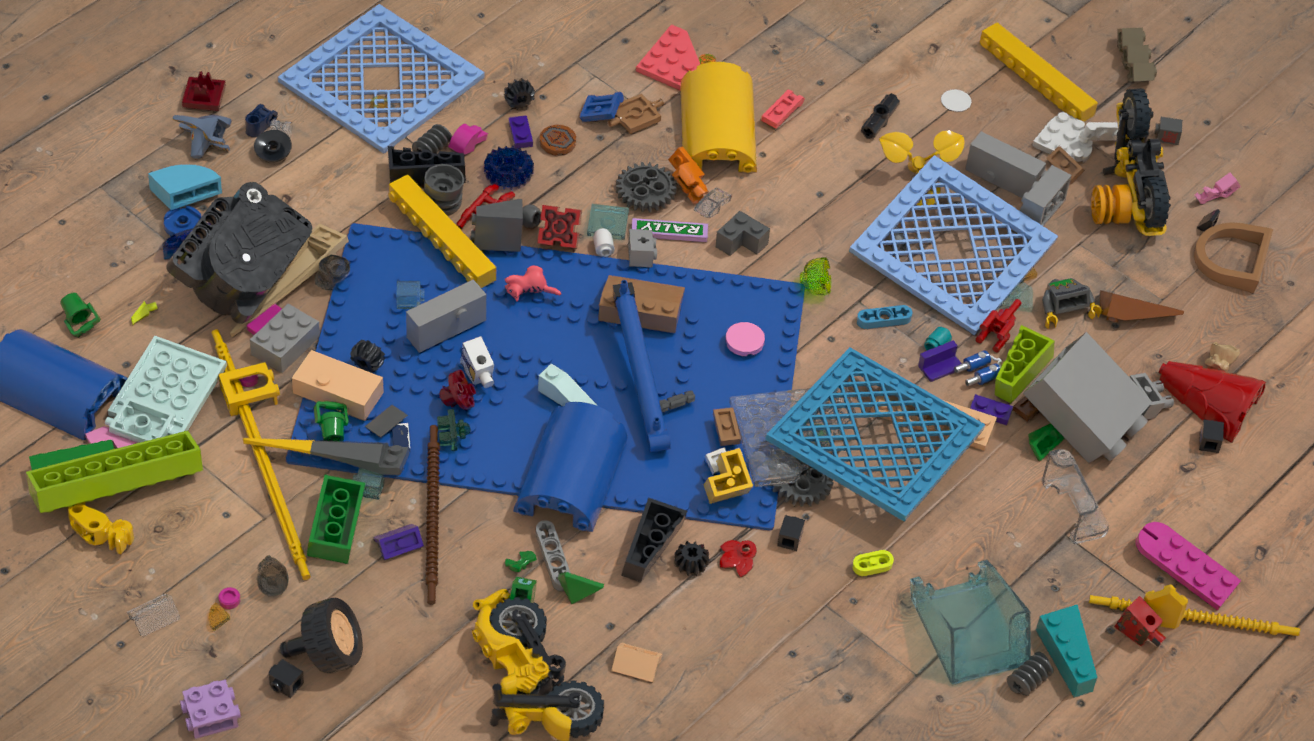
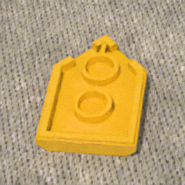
M1171 584L1164 586L1163 590L1157 592L1152 590L1145 593L1143 600L1163 621L1160 627L1176 629L1180 626L1188 603L1186 597L1179 595L1176 592V588Z

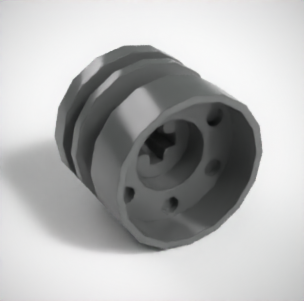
M440 164L430 167L425 173L423 191L446 215L456 212L462 203L463 173L452 165Z

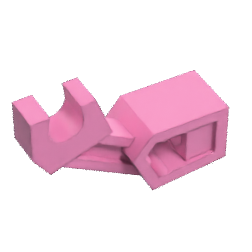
M1228 173L1215 183L1213 189L1205 186L1202 194L1199 195L1197 192L1194 196L1200 204H1205L1207 201L1219 197L1227 198L1241 186L1231 173Z

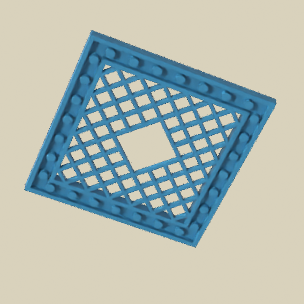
M849 347L766 434L765 440L905 522L982 433L985 424ZM854 376H861L865 381L856 382ZM857 386H867L868 392H859ZM871 386H879L882 391H872ZM844 387H853L855 392L846 393ZM894 395L898 397L899 401H889L888 396ZM870 396L872 402H862L861 397ZM874 396H884L885 401L876 402ZM843 397L844 403H835L834 398ZM847 397H857L858 403H849ZM905 405L914 406L916 411H907ZM887 406L889 412H879L878 407ZM892 406H901L902 411L893 412ZM860 407L861 413H852L851 408ZM864 407H874L875 412L866 413ZM833 408L834 414L824 413L823 409ZM837 408H846L848 414H839ZM917 415L919 421H910L909 416ZM922 415L931 416L933 421H924ZM895 416H904L906 422H897ZM891 417L899 443L863 445L854 418ZM850 418L851 424H842L841 419ZM827 419H836L838 425H828ZM813 420H822L824 425L815 426ZM935 425L936 431H927L926 426ZM939 425H947L950 430L941 431ZM908 426L909 432L900 433L899 427ZM912 426H921L923 432H914ZM844 429H853L855 435H845ZM816 430H826L827 436H818ZM830 430H840L841 435H831ZM802 431H812L813 436L804 437ZM950 435L945 441L943 436ZM925 436L927 442H917L916 437ZM929 436H939L940 442H931ZM902 437H911L913 443H904ZM833 440H843L844 446H835ZM857 440L858 445L849 446L847 441ZM820 441H829L831 447H821ZM940 446V448L935 452L933 447ZM919 447H929L930 453H921ZM901 448L903 454L894 455L892 449ZM906 448H915L916 454H907ZM874 449L875 455L866 456L865 450ZM878 449H888L889 455H880ZM851 450H860L862 456H852ZM837 451H846L848 457H838ZM919 458L920 464L911 465L910 459ZM923 458H930L925 464ZM896 459H905L907 465H897ZM877 460L879 466L870 467L868 461ZM882 460H891L893 466H884ZM854 461H864L865 467H856ZM913 469H920L916 475L914 474ZM895 470L896 476L887 477L885 471ZM899 470H909L910 476H901ZM871 471H881L883 477H873ZM898 481L900 487L891 488L889 482ZM903 481H910L906 486H904Z

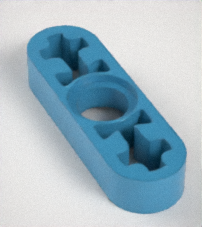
M906 305L864 309L858 313L857 325L863 329L905 325L910 323L913 312ZM880 315H887L889 319H882Z

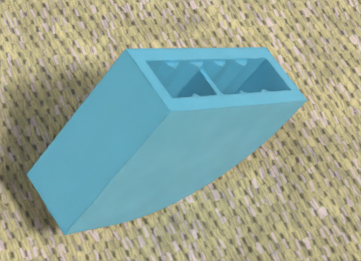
M175 165L148 173L150 190L170 210L222 194L221 177L213 170L203 166Z

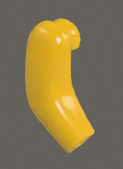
M500 589L486 598L474 600L473 608L480 611L484 605H489L491 610H493L498 603H503L504 600L509 599L511 594L506 589Z

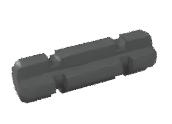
M690 390L684 392V395L681 393L669 397L667 400H660L662 412L667 411L668 408L673 409L685 405V402L687 404L694 402L695 394Z

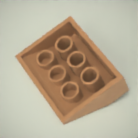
M612 275L608 276L599 304L598 321L621 324L613 299V285L621 284L622 280H626L627 283H633L635 301L642 328L676 333L685 287Z

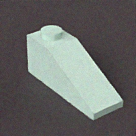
M550 364L539 375L538 391L558 404L565 406L567 402H586L596 405L566 372L555 365Z

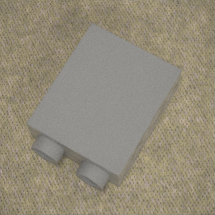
M1087 332L1067 345L1023 392L1030 402L1088 463L1101 455H1104L1108 461L1115 458L1127 445L1121 437L1125 433L1130 437L1133 436L1148 422L1142 413L1152 403L1146 394Z

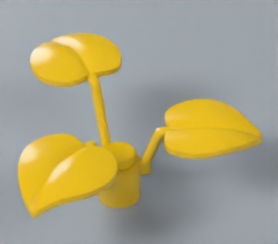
M942 131L933 140L936 152L925 158L921 156L912 158V154L909 151L913 147V141L907 134L892 132L879 138L883 152L889 161L901 163L906 160L908 155V168L916 174L926 165V161L934 155L939 154L941 160L951 162L960 156L964 148V137L952 131ZM936 187L937 194L941 193L940 187ZM932 188L926 194H933ZM934 198L925 199L927 205L935 203ZM920 200L916 205L922 206V200Z

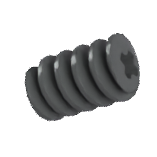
M435 124L412 144V151L422 152V149L437 154L438 151L447 146L452 135L446 127Z
M1036 652L1007 677L1009 688L1015 693L1029 695L1031 691L1042 684V681L1047 680L1048 676L1053 674V668L1049 659L1043 653Z

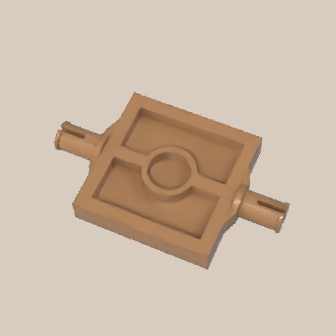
M642 93L624 100L619 104L615 118L607 121L608 125L611 128L621 124L631 134L661 121V115L656 108L664 106V101L660 98L651 102Z

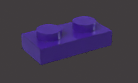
M527 115L509 117V127L515 149L533 147V138Z
M975 394L970 409L997 417V423L1007 425L1013 406Z

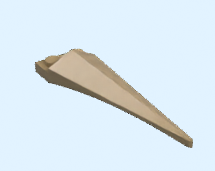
M319 223L312 229L309 238L297 251V255L285 268V272L273 285L252 316L245 323L237 324L230 332L231 337L239 333L246 325L336 257V252L349 242L348 237Z

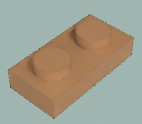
M1060 145L1046 158L1053 166L1071 174V183L1085 171Z
M733 407L714 409L713 418L720 446L740 444L741 437Z

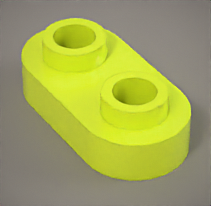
M886 550L860 554L854 558L852 568L860 576L886 572L892 568L894 557Z

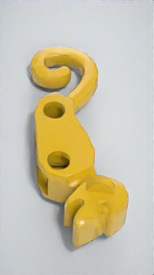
M86 501L68 507L71 528L88 544L96 546L108 540L109 549L113 550L116 547L118 554H122L128 544L132 545L134 532L133 526L129 521L119 519L112 523L106 514L85 505Z

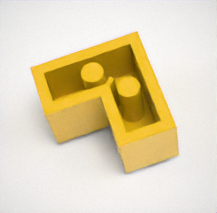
M740 448L721 453L716 460L720 475L709 477L704 483L710 504L747 494L753 487Z

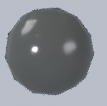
M535 205L524 206L522 225L526 228L537 227L542 221L541 210Z

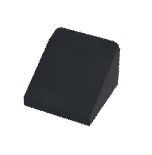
M1216 209L1204 216L1197 229L1205 232L1207 229L1215 226L1220 210Z

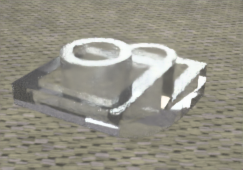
M716 187L697 203L694 211L700 213L705 218H711L719 213L721 206L731 201L732 195Z

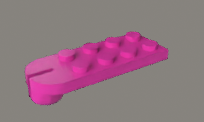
M1150 522L1146 524L1136 537V547L1143 556L1217 611L1241 582L1238 577L1163 523Z

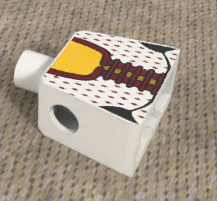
M482 337L464 342L460 360L461 365L473 384L482 383L484 388L491 387L495 383L492 378L494 363Z

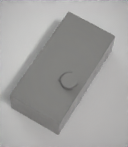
M981 131L970 144L965 170L1022 198L1026 192L1029 193L1033 183L1040 180L1042 173L1045 171L1046 163Z
M473 279L406 311L407 338L420 353L486 321V293Z

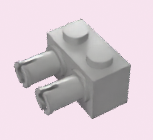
M1146 373L1130 375V379L1152 401L1142 413L1146 419L1156 418L1161 409L1173 407L1174 399L1171 398L1172 396L1162 397L1160 395L1164 390L1163 383L1160 384V380L1151 382Z

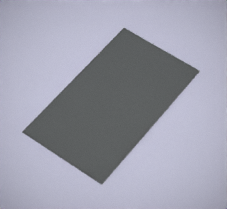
M391 405L365 427L379 437H382L408 415L394 405Z

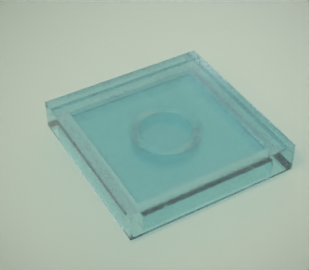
M592 204L587 236H594L598 229L604 228L612 234V239L625 240L629 208Z

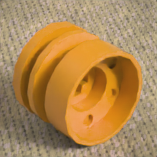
M1095 185L1093 187L1091 212L1095 224H1102L1103 222L1104 224H1109L1111 218L1116 224L1129 223L1132 215V194L1129 185H1114L1112 190L1109 185H1104L1103 187Z

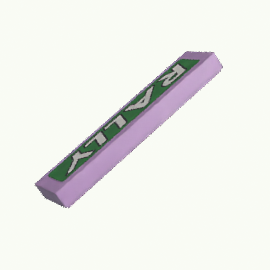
M636 218L632 220V229L652 230L653 238L707 242L708 224Z

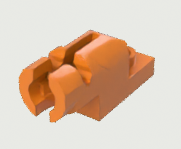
M683 146L679 147L668 159L676 169L672 176L681 186L683 192L689 194L687 197L692 203L696 204L705 198L703 194H709L706 185L701 180L705 174Z

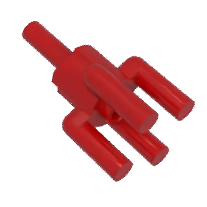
M1015 299L1008 309H1000L999 312L992 310L981 323L980 329L982 331L976 337V342L981 344L990 332H994L999 340L992 350L998 353L1010 338L1009 331L1013 328L1016 317L1013 314L1022 304L1021 301Z

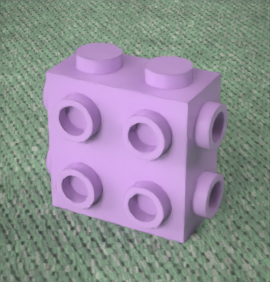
M226 680L214 681L204 686L191 687L188 690L182 691L184 700L180 701L183 714H188V718L185 719L188 732L193 731L195 739L238 727L237 718H241L238 705H233L232 700H235L232 687L228 688Z

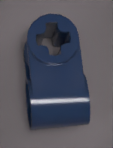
M258 104L253 111L245 116L246 134L249 137H258L276 122L278 117L277 111H271L265 108V105Z

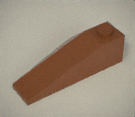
M1100 290L1101 314L1107 316L1106 320L1118 323V319L1135 320L1184 314L1183 310Z

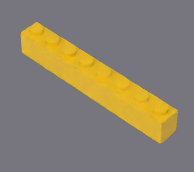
M996 22L982 30L979 44L1054 103L1059 109L1083 122L1095 116L1097 101L1002 25Z
M409 175L389 184L388 196L391 202L396 203L400 211L410 218L412 224L421 230L424 237H428L433 246L443 253L445 259L454 265L457 272H461L467 282L474 279L482 288L496 281L497 267Z

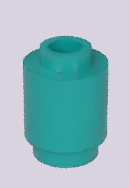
M937 327L926 338L924 343L925 349L928 351L952 340L950 331L945 327Z

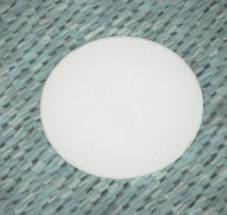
M961 90L946 91L941 97L942 104L952 111H964L971 106L972 102L970 96Z

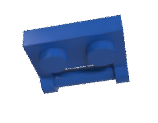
M615 92L611 95L602 96L588 95L580 114V119L582 122L614 119L619 104L624 100L623 93Z

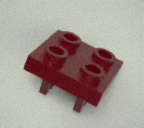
M202 71L199 72L198 77H189L182 99V108L219 111L226 81L212 79L210 72H207L205 76Z

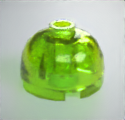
M827 257L811 259L805 264L803 272H800L801 284H804L806 290L813 295L822 296L831 293L832 279L828 273L830 264Z

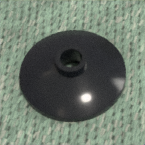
M279 130L265 131L254 142L256 155L267 162L283 160L292 149L290 137Z

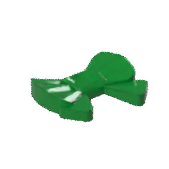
M532 551L519 552L520 560L506 559L505 566L514 572H520L522 569H526L527 564L536 561L537 558Z

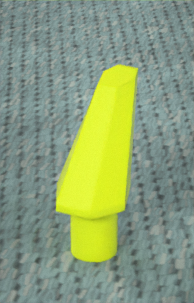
M144 301L131 317L132 325L149 316L150 311L157 310L156 302L146 304Z

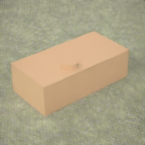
M313 350L309 352L292 377L294 394L314 402L329 401L345 404L348 415L363 421L366 420L384 393L383 377Z

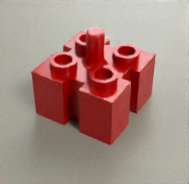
M542 205L541 220L545 221L544 228H539L538 243L555 245V241H561L560 246L578 248L579 232H575V226L581 224L582 210L565 208V212H559L560 207Z

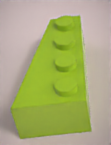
M1021 325L1019 333L1013 341V346L1009 350L1007 358L996 377L995 396L1012 403L1051 361L1054 356L1055 341Z

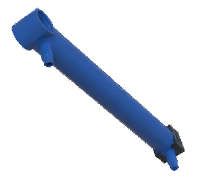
M622 280L621 284L613 285V299L618 310L646 429L648 448L650 453L671 449L669 433L666 429L635 301L633 283H627L626 280Z

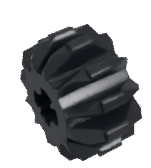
M523 78L519 81L514 79L513 83H508V87L504 88V99L511 108L514 107L517 110L520 107L525 108V105H531V101L535 100L534 87L528 80H523Z
M360 340L351 349L350 359L360 369L374 373L384 363V352L369 340Z
M686 541L685 545L680 544L678 550L674 553L675 567H679L680 573L686 571L687 576L690 573H694L696 576L699 572L704 573L709 565L708 550L705 549L704 544L697 545L696 541L693 544H690L688 541Z

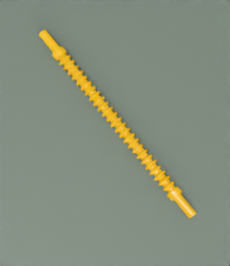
M1089 596V603L1110 606V609L1114 610L1120 608L1122 611L1132 603L1130 599L1127 601L1124 598L1119 600V597L1115 596L1111 598ZM1190 608L1185 610L1182 620L1186 618V621L1192 619V622L1198 620V623L1204 621V624L1210 622V625L1216 623V626L1222 624V627L1228 625L1229 628L1234 626L1235 629L1240 627L1241 630L1246 628L1247 631L1251 628L1253 632L1257 629L1258 632L1263 630L1264 633L1269 632L1272 635H1277L1278 633L1293 636L1300 635V628L1279 625L1278 622L1269 623L1265 621L1263 623L1262 620L1257 622L1256 619L1251 621L1250 618L1245 620L1244 617L1239 619L1238 616L1233 618L1232 615L1227 617L1226 614L1221 616L1220 613L1215 615L1214 612L1209 614L1208 611L1203 613L1202 610L1196 612V609L1190 611Z

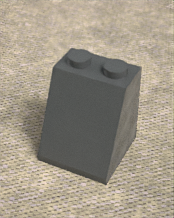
M522 199L476 206V214H472V225H475V230H471V241L480 250L520 252L523 223Z

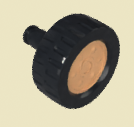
M334 597L309 605L304 610L301 618L302 636L280 644V653L284 658L287 659L291 656L307 653L313 664L324 673H334L355 666L361 659L363 651L362 633L354 612L345 601Z

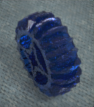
M506 145L504 148L498 146L497 150L492 149L491 153L487 154L483 171L486 180H489L491 185L496 184L499 187L502 186L503 189L509 187L511 190L513 187L519 189L521 185L525 186L533 176L534 163L531 155L527 154V150L522 151L521 147L515 149L514 145L511 148H508Z

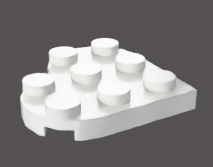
M1061 112L1049 121L1035 138L1032 146L1050 155L1060 145L1076 162L1082 161L1084 163L1090 158L1093 142L1089 140L1087 143H1083L1078 139L1079 134L1084 131L1085 123L1082 120L1075 119L1073 116Z

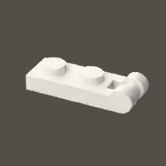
M1088 122L1084 127V131L1079 134L1078 139L1083 143H1087L1089 140H1117V122Z

